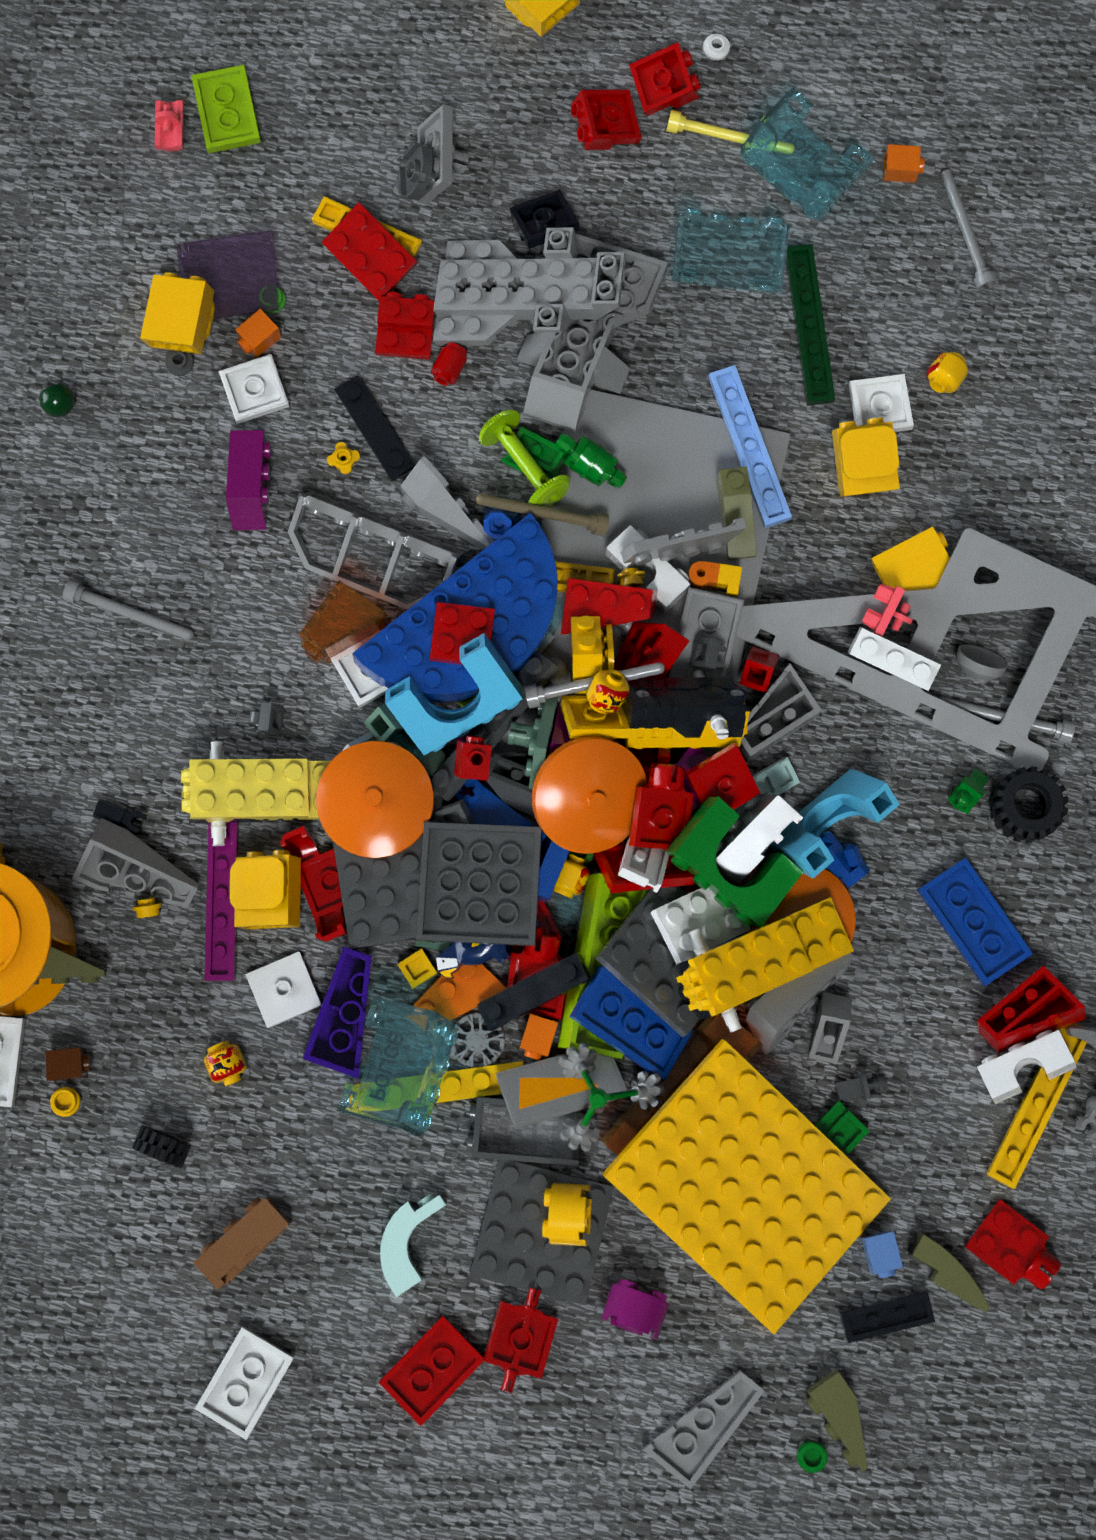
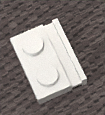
M629 835L618 876L643 887L649 885L657 893L663 882L669 854L664 849L630 846Z

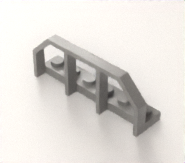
M312 490L299 496L288 529V534L305 569L407 610L424 596L410 602L388 593L404 546L411 548L410 552L417 556L426 557L429 555L436 558L438 564L447 567L443 581L454 573L456 566L462 562L465 554L462 550ZM305 506L308 507L307 511L318 516L326 514L334 517L333 521L335 523L348 526L334 570L312 562L298 532ZM357 527H359L360 533L372 537L375 534L385 538L387 544L395 546L380 589L341 574Z

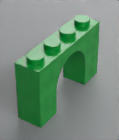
M708 797L666 852L673 857L671 862L682 871L687 869L694 876L692 880L704 890L710 889L715 894L714 899L724 908H732L737 913L735 918L747 927H750V925L762 927L803 874V871L783 853L771 852L749 881L737 886L728 883L721 876L717 868L716 852L719 843L740 815L721 798Z

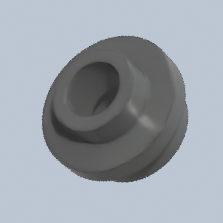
M172 350L166 356L165 365L171 374L183 376L191 371L193 358L190 353ZM177 358L184 359L181 364H174Z

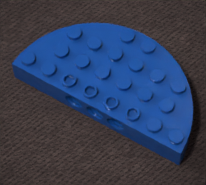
M529 513L352 653L354 663L372 680L387 688L410 676L429 702H460L476 697L479 687L464 665L430 661L437 602L495 609L491 643L514 676H516L536 651L539 652L540 647L544 643L553 621L557 598V571L553 552L545 533L532 514Z

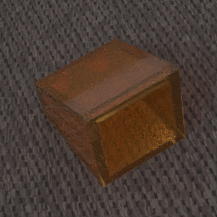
M339 580L298 636L302 642L301 647L305 650L304 654L316 663L321 659L327 664L331 662V657L372 634L383 630L389 625L385 611Z

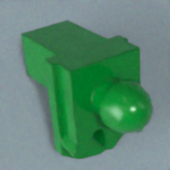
M975 768L968 777L965 776L948 796V801L957 810L969 814L986 793L983 788L989 778Z

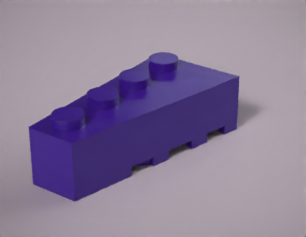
M347 947L342 948L302 1059L359 1079L372 956Z

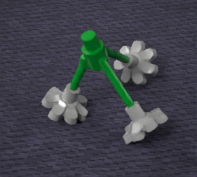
M581 1043L578 1046V1051L573 1046L569 1047L566 1050L569 1057L561 1056L558 1060L559 1064L565 1067L562 1073L567 1078L573 1076L577 1079L584 1078L591 1092L589 1096L591 1106L585 1117L582 1113H577L574 1116V1120L566 1118L562 1122V1126L566 1129L560 1132V1137L563 1141L570 1139L568 1146L573 1150H576L580 1144L582 1150L587 1152L591 1149V1141H598L599 1132L594 1130L596 1124L591 1118L596 1109L603 1107L607 1101L631 1097L633 1102L640 1101V1107L644 1110H650L651 1106L657 1108L662 1104V1100L658 1096L664 1095L665 1090L663 1086H657L661 1079L657 1073L649 1076L647 1071H642L638 1073L636 1079L632 1080L631 1090L606 1093L604 1089L596 1088L589 1075L596 1069L593 1062L597 1059V1054L595 1050L589 1051L587 1044Z

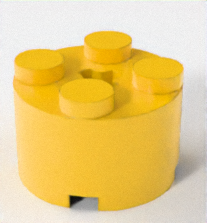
M553 1183L551 1188H545L544 1206L549 1208L548 1219L543 1220L542 1235L543 1238H549L550 1244L588 1245L589 1240H583L584 1233H590L592 1200L586 1199L585 1191H591L590 1185Z

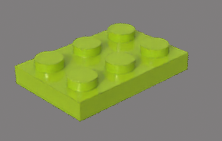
M244 65L191 75L208 154L261 143Z

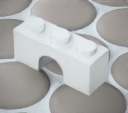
M630 525L606 547L605 556L621 572L623 569L636 566L648 567L653 572L655 579L646 588L658 590L656 606L665 614L688 592L690 587L689 577L680 568L675 569L669 563V560L660 561V558L652 559L650 562L642 565H636L635 562L624 563L621 552L633 542L649 539L641 529L635 530Z
M862 627L859 628L848 650L850 655L929 691L941 664Z
M1052 1030L1044 1031L1038 1034L1033 1042L1026 1045L1024 1042L1017 1043L1008 1049V1053L999 1057L997 1054L991 1055L981 1061L982 1065L977 1066L995 1104L1022 1093L1017 1082V1074L1027 1064L1041 1066L1049 1080L1077 1068L1059 1030L1052 1032Z

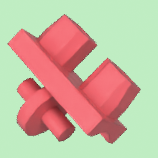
M156 100V150L178 151L183 149V100L175 102Z
M879 584L873 598L887 605L882 614L868 608L861 622L873 629V633L881 637L892 616L895 617L891 628L899 631L903 621L911 625L913 619L906 616L911 605L903 602L899 612L895 611L905 589L898 586L893 588Z

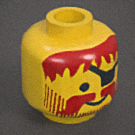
M943 352L939 354L927 371V379L930 386L938 393H953L957 391L968 375L965 358L956 352Z
M602 670L594 676L587 689L586 696L590 706L595 711L601 714L614 713L622 707L629 694L630 686L621 672L617 670Z
M568 854L553 891L569 898L582 894L590 875V870L583 866L585 860Z
M229 1040L207 1049L208 1054L204 1057V1064L212 1082H224L225 1087L242 1080L240 1074L245 1072L247 1064L237 1044H230Z

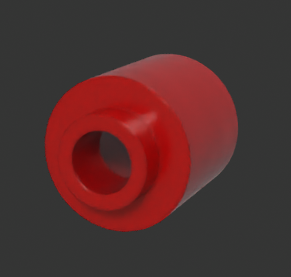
M450 342L441 349L431 369V373L437 383L448 386L457 382L467 361V351L462 346Z

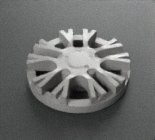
M473 1013L461 1018L453 1027L450 1035V1046L455 1058L470 1068L490 1066L497 1061L504 1049L505 1037L502 1028L495 1029L498 1030L499 1035L489 1038L487 1034L493 1031H484L482 1029L484 1020L481 1013ZM473 1018H479V1029H474ZM465 1021H468L471 1025L469 1032H464L460 1028ZM456 1033L467 1035L466 1040L455 1038ZM490 1041H500L498 1051L489 1047ZM465 1043L466 1049L458 1054L455 1044ZM486 1048L494 1056L490 1060L483 1052ZM471 1050L473 1053L468 1061L464 1060L463 1058L467 1051ZM481 1053L484 1063L475 1064L474 1055Z

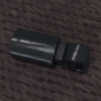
M101 799L98 801L93 812L94 818L99 820L101 818L120 827L125 825L130 832L136 835L141 834L142 831L133 826L134 820H147L146 815L140 811L129 813L128 809Z

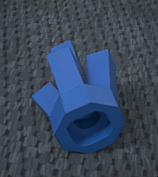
M483 508L484 531L492 539H498L521 521V513L497 508Z
M831 831L821 833L820 838L835 859L826 868L839 878L846 888L857 883L870 871L864 863L857 845L839 843Z

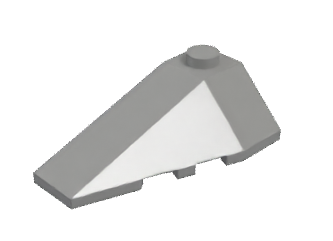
M423 456L400 486L403 495L400 497L402 502L410 511L415 508L420 515L484 550L494 540L484 531V527L476 518L469 519L468 515L470 513L465 507V503L461 498H453L451 496V491L447 486L449 483L432 463Z
M102 818L91 836L72 877L97 890L109 892L110 885L126 888L125 895L135 897L136 892L143 891L150 893L151 897H155L156 902L187 908L199 887V884L131 832Z
M850 954L844 955L814 969L812 972L766 992L763 996L759 995L749 1002L747 1007L750 1010L746 1017V1022L762 1052L768 1055L792 1030L791 1027L799 1018L798 1014L801 1013L805 1016L810 1011V1008L818 999L816 994L822 996L823 992L826 993L848 969L853 956Z

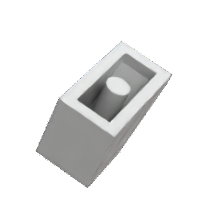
M822 993L817 1009L808 1058L834 1064L838 1063L851 1023L852 998Z

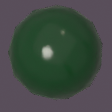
M59 383L41 391L39 402L46 414L52 417H63L73 409L75 398L69 386Z

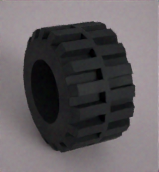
M1033 766L1028 769L1025 767L1019 768L1003 778L997 784V787L993 789L991 793L993 799L989 801V807H993L990 816L991 819L996 818L998 823L995 824V827L998 830L1002 828L1005 831L1003 835L1007 838L1013 836L1015 837L1014 841L1021 842L1026 840V843L1035 840L1039 841L1056 831V828L1064 822L1063 817L1068 812L1065 804L1069 800L1068 796H1063L1062 792L1066 789L1064 785L1058 786L1056 782L1059 778L1055 775L1049 777V771L1046 769L1037 771L1038 767ZM1026 789L1033 791L1039 796L1043 804V813L1038 820H1029L1019 814L1014 802L1017 791Z

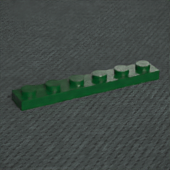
M813 244L785 247L784 253L806 405L834 403L835 393Z

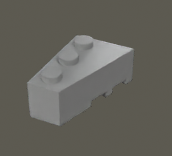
M791 664L786 667L784 672L749 714L748 732L744 735L741 745L738 747L746 762H749L816 719L822 711Z

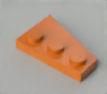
M483 964L463 965L457 972L453 973L454 979L441 976L406 1013L426 1033H429L477 1008L478 1003L507 988Z

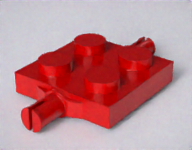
M529 1287L525 1305H512L502 1301L499 1303L483 1361L497 1365L506 1371L500 1388L503 1391L513 1393L517 1375H530L542 1379L558 1319L545 1315L539 1309H536L542 1292L540 1290Z

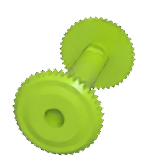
M504 410L497 413L482 427L479 434L480 443L484 446H491L500 441L536 489L535 493L529 498L528 503L548 508L552 507L568 492L571 482L567 475H560L549 479L513 432L521 419L518 411Z

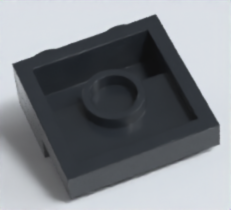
M560 189L509 208L513 226L521 241H525L529 249L545 243L546 228L574 227L575 232L580 231L579 221Z

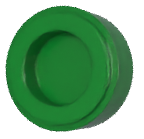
M811 1440L799 1446L797 1462L803 1470L809 1473H817L826 1466L828 1455L826 1449L819 1442Z

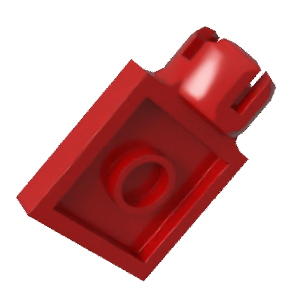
M653 763L651 765L647 785L636 787L629 841L630 846L667 850L690 821L694 793L686 792L684 789V767Z
M537 929L536 946H524L523 951L514 950L511 953L507 988L563 960L559 954L561 941L559 933L550 930V934L545 935V929ZM567 993L528 1012V1014L561 1020L563 1018Z
M1002 1200L996 1203L965 1245L968 1251L1012 1285H1015L1020 1278H1023L1036 1288L1044 1289L1053 1279L1039 1269L1040 1266L1054 1276L1055 1274L1057 1275L1062 1265L1060 1260L1045 1248L1049 1236Z

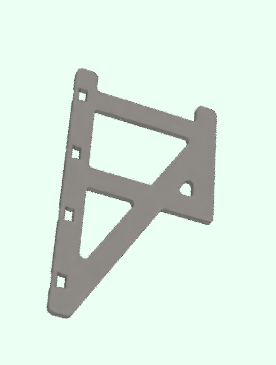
M967 528L962 532L937 586L932 589L904 592L895 611L899 612L903 602L911 605L906 616L917 622V628L907 649L931 660H934L954 617L957 615L1044 607L1053 608L1054 615L999 724H993L924 692L921 687L893 674L887 675L808 638L807 632L812 628L864 624L861 621L868 608L882 614L887 604L873 598L874 594L743 606L737 637L769 652L778 654L786 660L1020 768L1025 767L1026 769L1031 766L1038 767L1037 771H1041L1048 760L1049 752L1045 747L1030 741L1028 733L1084 620L1088 616L1096 618V586L978 531ZM979 567H985L996 572L999 578L995 583L976 584L974 582V575ZM760 629L775 635L772 645L756 638ZM840 666L855 672L852 682L836 675ZM920 703L935 709L932 719L916 712ZM1001 740L1015 746L1012 756L996 749Z

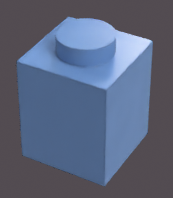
M889 1230L861 1237L871 1274H878L879 1278L896 1275L895 1269L903 1268L894 1231Z

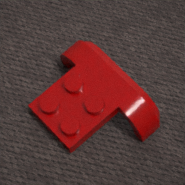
M305 826L284 834L280 842L281 848L290 851V855L301 858V887L317 927L316 938L329 942L346 935L347 928L334 849L321 854L313 835Z

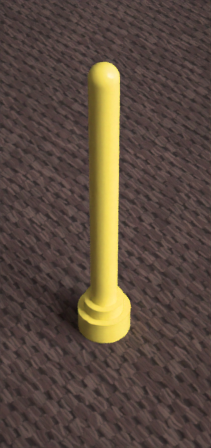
M671 110L666 132L677 134V131L683 133V130L786 155L793 154L795 150L794 146L789 143L686 119V116L681 115L682 112Z

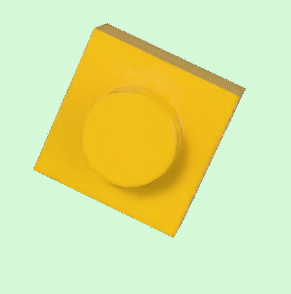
M422 949L397 964L413 990L438 974Z

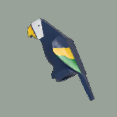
M453 943L436 957L440 974L448 979H454L453 973L457 972L463 965H480L491 959H497L500 963H505V959L511 958L512 952L510 945Z

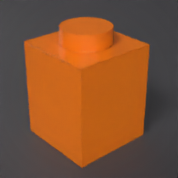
M888 144L884 154L883 181L915 183L918 175L923 174L925 158L920 157L921 146Z
M261 309L235 329L239 339L237 341L238 346L245 354L248 355L251 352L256 358L281 338L279 328Z
M530 1014L520 1045V1049L525 1050V1057L541 1061L542 1056L548 1058L558 1022Z

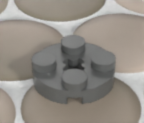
M412 143L407 148L402 158L407 160L405 169L400 168L398 173V188L401 195L419 201L427 186H433L436 178V173L432 170L433 147Z

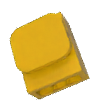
M504 0L506 7L525 26L531 27L540 37L546 34L580 4V0Z
M164 273V276L153 274L140 339L150 348L202 354L204 341L210 335L215 313V303L213 301L215 291L206 282V279L198 276H190V279H185L173 273Z
M883 417L867 419V425L856 426V421L839 423V428L832 430L840 497L900 489L897 437L893 430L892 421L884 422Z
M931 527L873 557L872 565L883 585L893 588L898 586L905 589V591L932 589L937 586L950 559L945 549L948 547V543L941 531L936 533L934 527Z
M600 616L571 617L572 681L594 677L602 670H614L612 624H606V635L603 637ZM587 690L572 693V696H586Z
M274 850L273 855L264 856V852L253 851L246 852V857H236L230 869V902L235 908L234 927L241 929L300 927L301 858L290 855L288 850Z

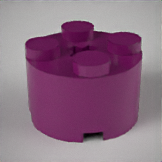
M624 1279L618 1281L617 1284H612L601 1320L608 1321L610 1317L612 1318L610 1324L641 1336L643 1333L649 1335V1332H651L650 1338L658 1340L669 1307V1303L666 1302L667 1295L654 1290L646 1291V1293L638 1291V1284Z

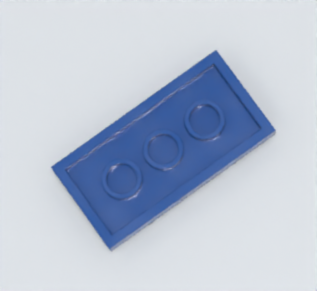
M964 858L917 890L983 987L1033 954L967 858Z
M598 966L591 978L592 980L589 981L569 1017L650 1074L657 1073L661 1081H666L693 1030L691 1029L688 1035L681 1037L604 966Z

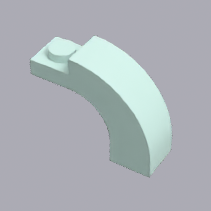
M431 1193L417 1202L420 1208L416 1211L410 1201H408L395 1212L386 1226L381 1241L380 1259L385 1279L396 1297L423 1279L411 1260L409 1240L413 1230L420 1222L447 1205L441 1194L434 1197Z

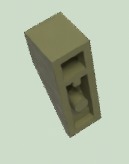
M747 466L721 469L718 472L716 482L723 527L732 524L734 519L744 517L747 526L745 530L726 544L728 561L756 557L752 496Z

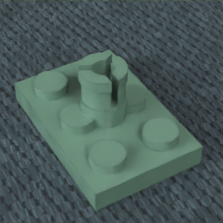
M558 697L546 699L545 703H541V706L538 707L537 715L542 717L541 719L536 718L534 725L521 724L516 721L511 722L508 744L525 746L529 748L528 755L533 756V759L528 758L525 776L530 777L528 789H533L536 775L548 757Z

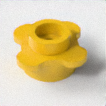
M339 442L335 445L336 449L333 454L327 457V463L331 467L335 466L342 474H349L355 462L359 461L360 454L357 450L349 449L344 442ZM342 456H345L346 459H345V460H341V457H342Z
M638 568L623 569L622 573L617 574V582L622 585L643 586L645 571H639Z

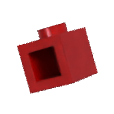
M752 646L739 684L767 693L779 655Z
M466 736V740H457L454 775L463 779L488 781L492 745L484 742V737Z

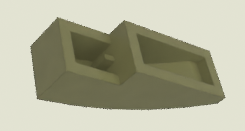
M919 1233L908 1255L934 1269L929 1281L987 1313L989 1305L966 1269L941 1245L926 1235Z

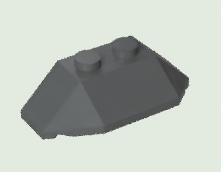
M528 750L512 751L505 754L502 752L495 753L490 762L487 782L508 806L535 817L532 807V789H528L530 777L525 776L528 758L533 759V756L528 755Z

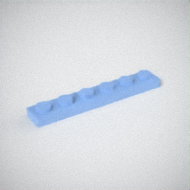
M733 365L709 373L708 379L741 467L747 466L751 494L764 529L790 521L792 518L791 512L736 366Z

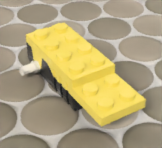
M215 741L211 742L210 759H190L188 768L181 770V783L183 784L181 812L189 813V823H210L213 846H225L226 823L291 822L292 820L305 822L306 820H320L316 806L317 788L322 773L330 761H307V759H224L223 742Z

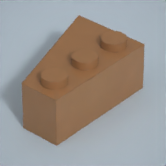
M257 1197L245 1208L248 1213L239 1221L237 1218L232 1220L223 1229L225 1234L217 1241L214 1239L210 1241L200 1251L202 1255L193 1262L217 1290L227 1286L291 1224V1221L269 1197H264L262 1200Z

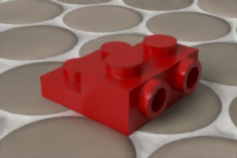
M679 42L629 64L643 111L647 116L671 105L677 109L700 98L697 91L702 89L697 74H692L690 66L694 65L690 51L688 49L684 50Z
M581 90L572 102L571 114L573 118L578 119L579 123L577 138L579 142L584 143L585 150H610L614 144H638L642 139L630 90Z
M388 292L386 296H380L375 354L430 360L435 312L433 311L435 301L430 300V297L424 294L414 295V299L403 298V295L398 292Z

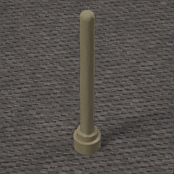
M478 494L476 496V503L482 506L526 515L531 513L532 516L584 526L594 535L604 536L608 529L609 515L596 512L587 516L486 494Z

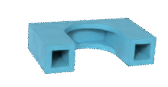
M485 633L459 647L460 661L479 687L476 697L468 705L452 710L439 708L428 701L410 676L386 690V706L423 755L431 751L437 752L441 750L447 742L456 737L461 738L465 736L473 727L480 723L486 724L490 722L496 714L505 709L510 710L516 707L523 699L521 684Z
M850 769L799 812L803 819L798 824L792 821L780 833L784 838L778 844L773 841L770 848L774 853H783L803 871V874L814 878L835 860L822 839L819 838L822 832L839 820L856 815L864 816L879 823L900 804L886 782Z

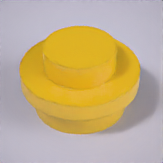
M155 897L138 899V905L132 906L133 911H136L137 918L160 915L159 908L162 907V903L155 902Z
M70 1087L57 1089L50 1099L53 1112L62 1117L75 1114L81 1103L78 1092Z

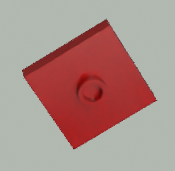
M734 743L685 772V776L700 805L708 797H719L734 810L761 794L738 746Z

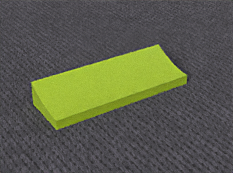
M601 873L591 874L587 880L574 953L578 952L581 954L591 978L598 966H603L595 959L648 891L638 890L610 893ZM589 981L567 992L557 1048L568 1049L573 1046L578 1051V1046L581 1043H585L589 1046V1051L595 1050L597 1055L623 1059L622 1053L569 1017Z

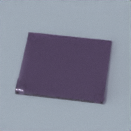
M273 230L177 244L179 276L185 279H190V276L204 278L215 291L213 297L215 303L213 319L254 314L259 309L263 312L279 310L275 235Z

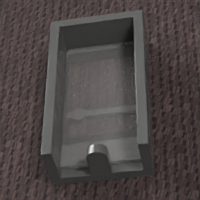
M477 1097V1102L470 1105L469 1121H475L474 1133H468L467 1151H472V1157L579 1166L580 1144L576 1150L569 1148L570 1139L563 1141L560 1137V1132L566 1129L562 1126V1122L566 1118L574 1120V1116L577 1113H582L583 1109L515 1129L504 1099Z

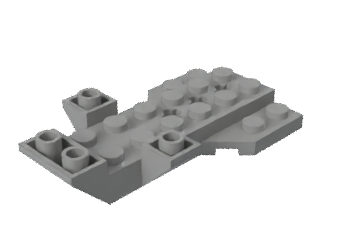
M574 227L546 228L543 251L546 259H517L500 240L448 241L445 260L440 261L433 308L437 316L433 342L436 346H447L450 342L460 346L490 345L497 339L496 335L507 325L511 327L518 320H534V333H561L571 320H599L620 306L626 254L625 252H597V258H577Z
M576 233L577 258H597V252H625L626 258L620 306L599 320L586 322L587 320H571L561 333L529 334L526 336L517 357V361L536 367L531 378L523 415L576 432L582 418L585 402L594 380L595 386L621 394L630 368L608 349L616 327L650 313L668 269V262Z

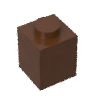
M77 1047L45 1051L47 1081L54 1082L88 1078L87 1071H92V1057L90 1053L86 1054V1048Z

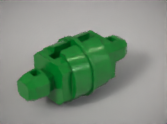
M567 434L559 436L555 446L563 454H568L564 464L577 473L580 478H584L598 487L606 480L609 485L615 488H620L624 484L627 476L618 467L614 468L618 458L605 449L602 444H598L584 435L576 442L574 441L575 438Z

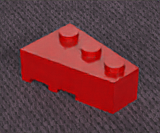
M568 578L560 635L571 633V617L600 616L601 628L606 627V624H612L613 626L654 618L658 590Z
M633 623L614 661V670L621 671L661 662L665 666L663 673L644 678L645 680H650V678L663 680L689 643V640L666 624Z
M1043 965L977 1020L978 1032L998 1053H1002L1017 1043H1027L1036 1039L1035 1037L1044 1031L1052 1030V1032L1085 1020V1006Z

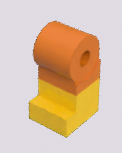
M698 561L690 566L688 582L690 587L694 589L725 591L726 596L737 598L742 567Z

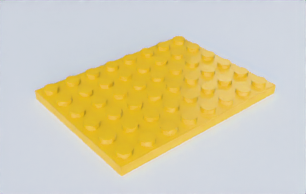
M723 1039L719 1041L602 1173L612 1185L773 1334L779 1330L891 1200L887 1194Z

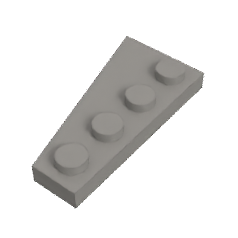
M744 517L734 519L733 523L727 527H722L721 522L715 523L696 534L693 528L677 533L671 539L667 534L631 543L621 552L624 563L635 562L636 565H642L650 562L652 559L660 558V561H668L677 555L683 554L685 558L696 556L703 551H708V554H714L724 550V545L745 530L747 526Z
M739 1370L642 1449L691 1489L765 1390Z

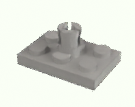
M443 104L418 126L417 143L434 148L432 170L435 171L436 178L433 186H427L426 191L421 199L417 200V203L428 204L452 184L454 171L462 174L467 168L466 165L461 164V161L468 162V153L455 150L454 144H452L455 120L453 119V107Z

